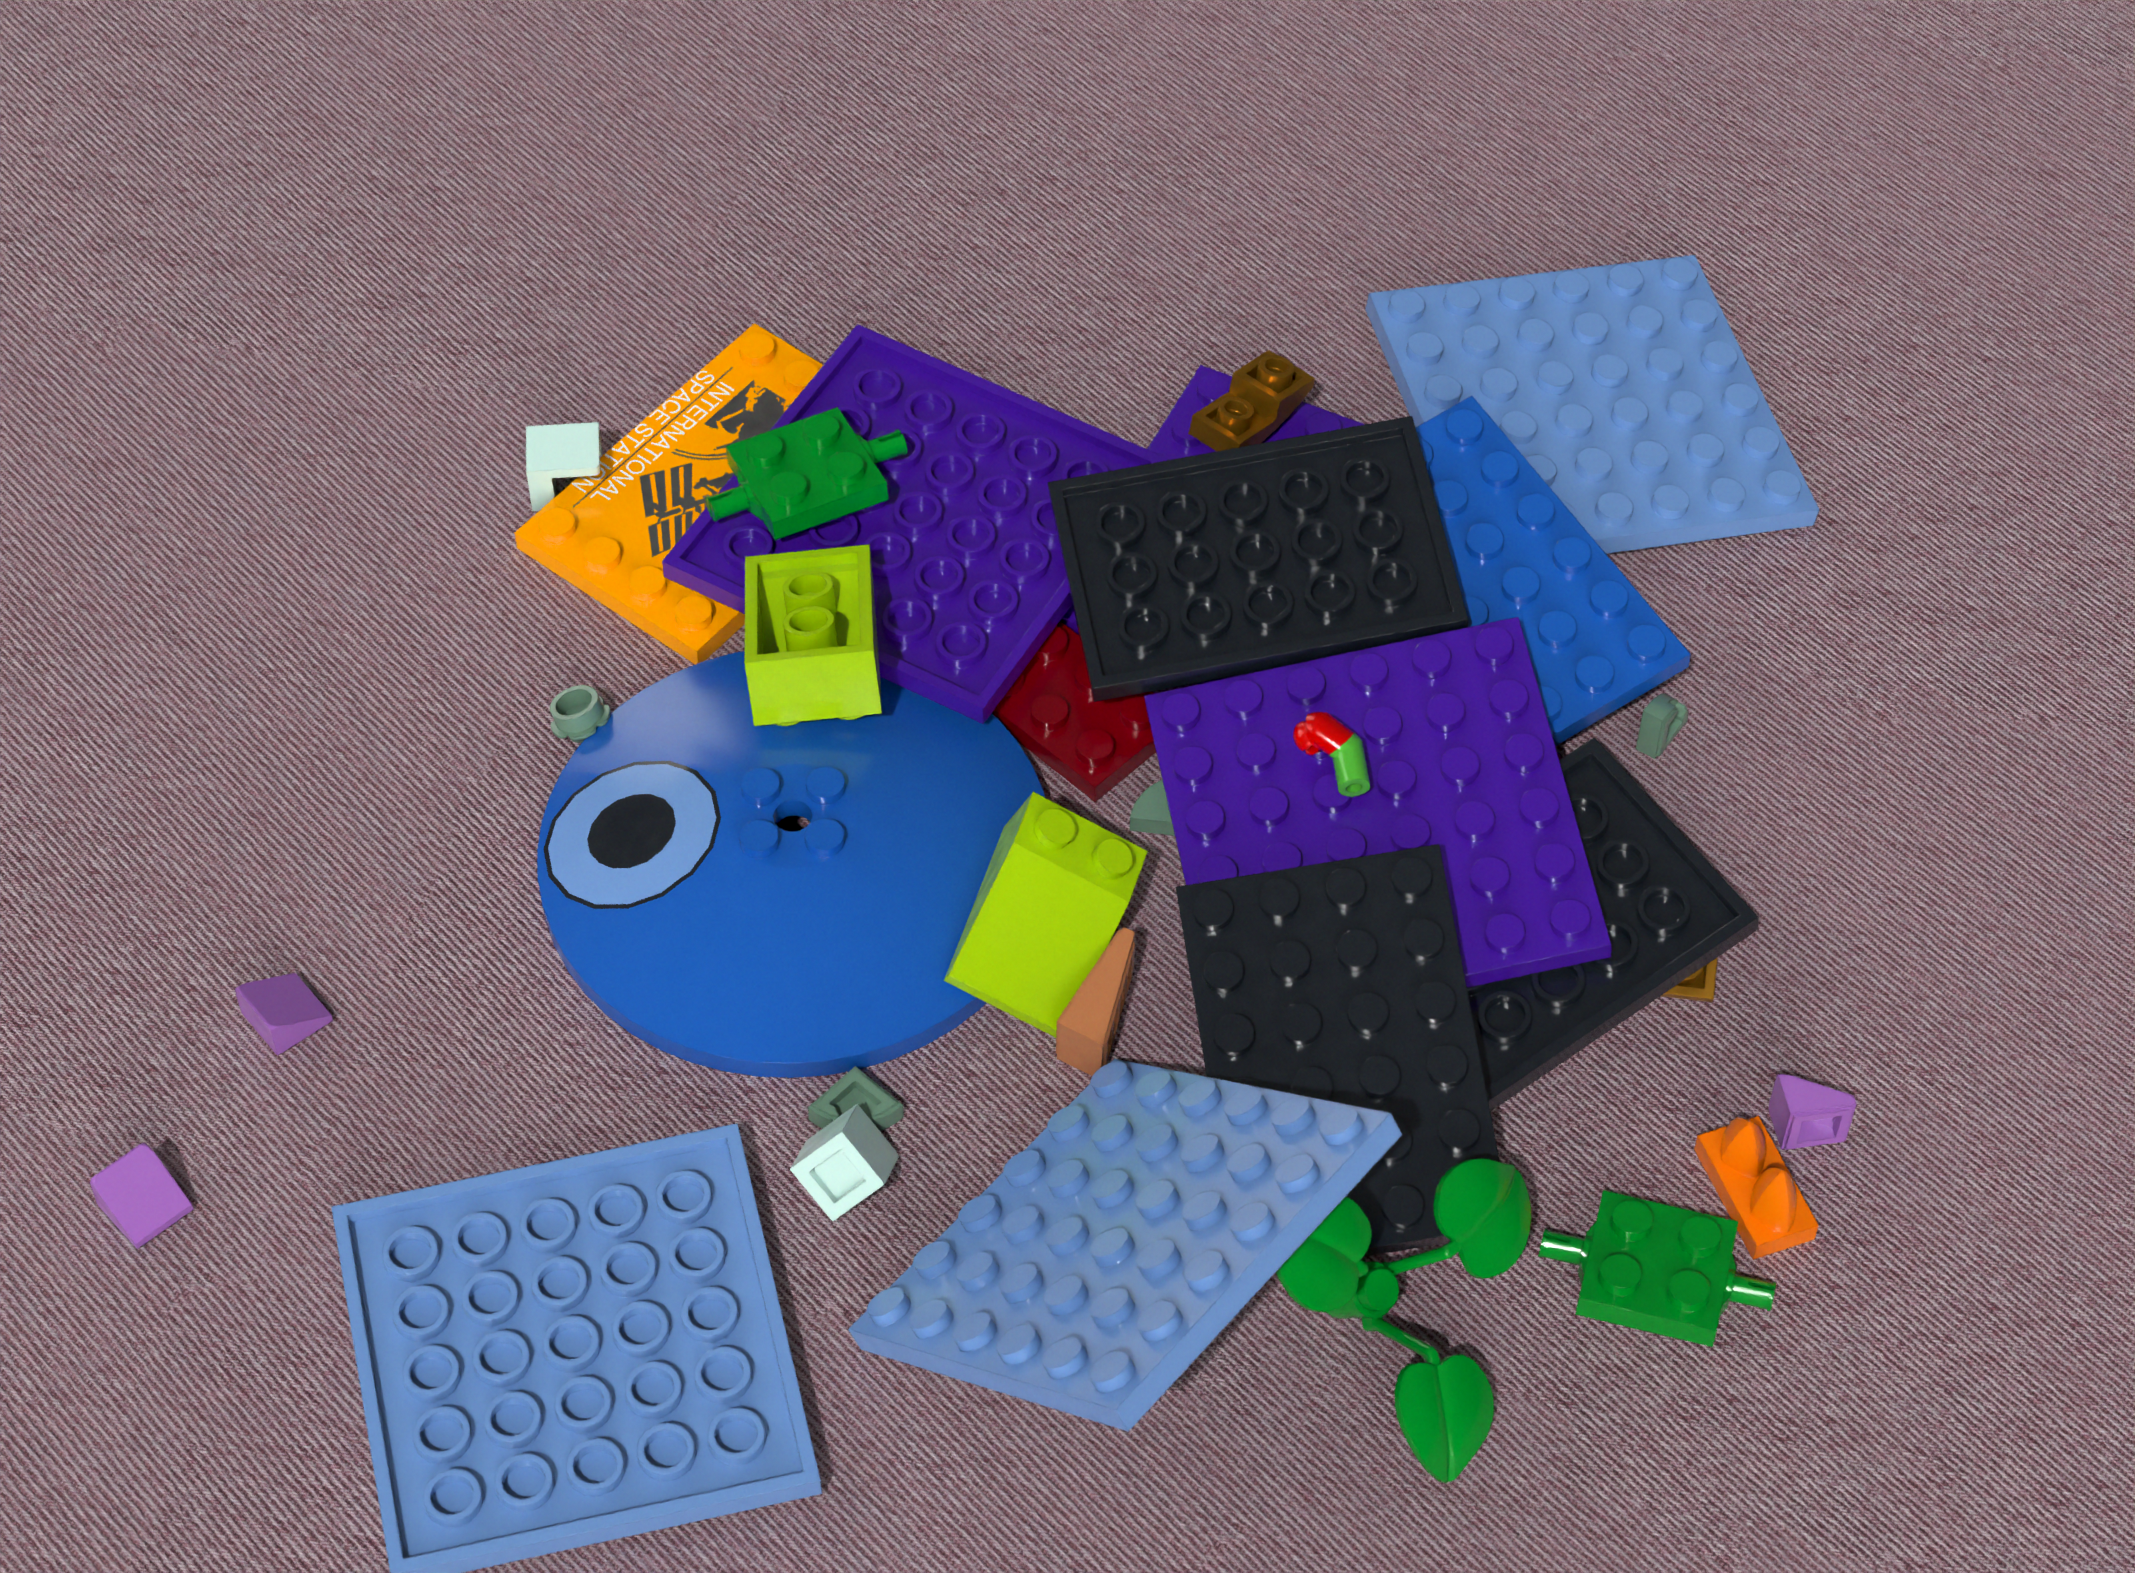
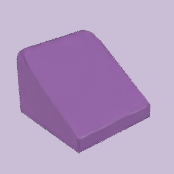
M296 973L247 982L235 988L241 1013L277 1056L333 1021L330 1012Z
M1786 1074L1776 1076L1769 1102V1113L1780 1148L1785 1150L1844 1142L1856 1108V1101L1853 1095Z
M145 1142L136 1146L90 1180L98 1206L136 1249L194 1210L191 1202L156 1153Z

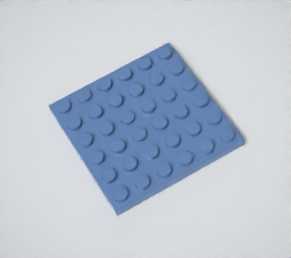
M1695 255L1369 293L1365 310L1408 413L1413 417L1415 427L1473 396L1606 554L1814 526L1819 512L1816 501Z
M1114 1059L1111 1063L1102 1066L1093 1074L1090 1084L1067 1107L1059 1110L1049 1119L1047 1128L1024 1151L1008 1160L1003 1168V1172L980 1196L970 1200L962 1207L958 1218L935 1242L926 1245L916 1254L913 1264L888 1289L878 1293L869 1302L867 1311L848 1330L861 1350L1129 1432L1401 1137L1402 1133L1391 1113Z
M738 1123L331 1206L390 1573H464L822 1494L819 1471Z

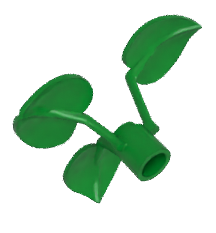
M1483 1158L1465 1160L1456 1164L1444 1174L1436 1188L1434 1216L1441 1233L1451 1240L1446 1245L1394 1262H1363L1361 1259L1367 1252L1371 1242L1370 1223L1362 1209L1353 1200L1345 1196L1276 1271L1277 1277L1288 1295L1303 1308L1312 1312H1326L1337 1319L1361 1318L1365 1331H1377L1422 1356L1425 1363L1408 1364L1398 1374L1394 1403L1400 1428L1412 1452L1423 1468L1440 1483H1448L1455 1480L1485 1441L1494 1414V1399L1490 1383L1482 1369L1471 1358L1464 1355H1449L1440 1361L1438 1351L1433 1346L1384 1321L1382 1316L1397 1301L1399 1295V1286L1395 1277L1397 1274L1449 1259L1459 1253L1464 1268L1472 1277L1478 1279L1490 1278L1506 1272L1521 1256L1527 1244L1531 1226V1204L1526 1184L1521 1173L1515 1169L1514 1165Z

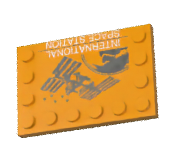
M754 323L601 456L600 473L598 475L577 477L514 532L517 549L693 664L705 661L745 624V614L665 578L662 560L707 507L705 497L718 494L734 474L728 465L726 446L768 432L823 364Z

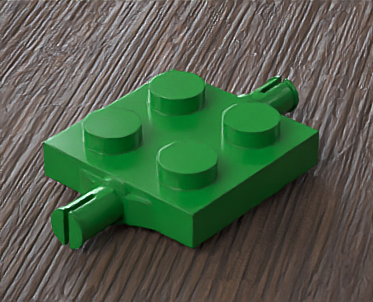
M836 407L727 445L728 465L738 479L739 486L712 496H706V506L714 522L748 510L765 523L773 538L777 540L887 501V482L875 464L900 455H906L908 453L907 444L899 429L866 441L854 433L839 408Z
M1605 1190L1602 1193L1597 1220L1587 1231L1585 1239L1549 1231L1545 1228L1538 1256L1540 1258L1545 1257L1579 1265L1578 1275L1581 1290L1575 1315L1713 1347L1719 1318L1728 1308L1729 1301L1766 1309L1770 1312L1776 1288V1282L1771 1283L1735 1274L1736 1265L1732 1252L1738 1221Z

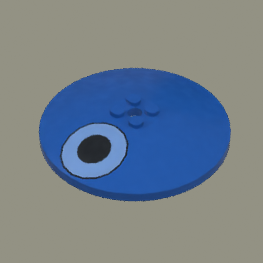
M744 651L700 662L661 679L621 704L611 713L608 722L604 726H598L595 734L586 738L580 744L562 770L545 809L537 848V874L545 921L554 947L567 971L578 986L610 1019L632 1035L655 1048L694 1064L724 1072L757 1077L798 1078L850 1071L855 1066L858 1069H863L896 1059L926 1046L952 1031L987 1003L945 982L944 978L1004 826L1032 792L1045 797L1032 763L1017 740L992 713L985 723L982 724L880 677L882 714L864 715L852 720L832 718L801 721L791 726H778L775 724L754 726L744 664ZM794 815L802 816L810 821L807 827L793 832L785 831L777 826V823L783 818Z

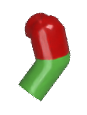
M1327 712L1309 713L1306 720L1296 724L1293 730V738L1299 750H1305L1306 754L1314 755L1322 749L1333 758L1338 792L1341 795L1348 797L1359 796L1369 790L1370 781L1363 743L1357 734Z

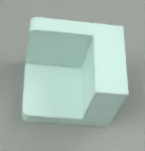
M599 422L526 426V474L532 511H540L556 497V478L596 476L600 473V457L603 456Z
M856 1104L810 1137L804 1143L790 1170L833 1222L885 1185L898 1159V1153L861 1107Z

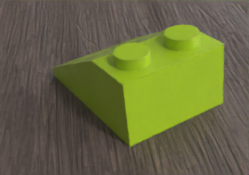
M870 544L745 557L744 664L754 726L771 724L791 726L801 721L832 718L852 720L864 715L882 714Z
M1032 792L1002 830L944 981L1056 1038L1057 1020L1109 945L1129 904L1148 851Z

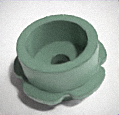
M587 685L573 686L563 690L552 700L550 713L554 721L551 722L550 727L553 734L558 738L563 739L568 736L571 741L582 743L586 738L595 734L598 726L602 727L608 722L611 710L609 705L605 704L604 699L598 696L597 691L593 687Z

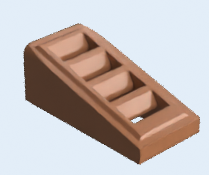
M1125 927L1122 930H1118L1057 1020V1059L1091 1076L1108 1062L1134 972L1135 932Z

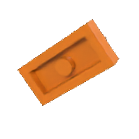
M1759 1116L1750 1119L1738 1117L1733 1119L1728 1126L1697 1135L1694 1151L1731 1220L1738 1221L1737 1231L1753 1260L1815 1240L1819 1225Z

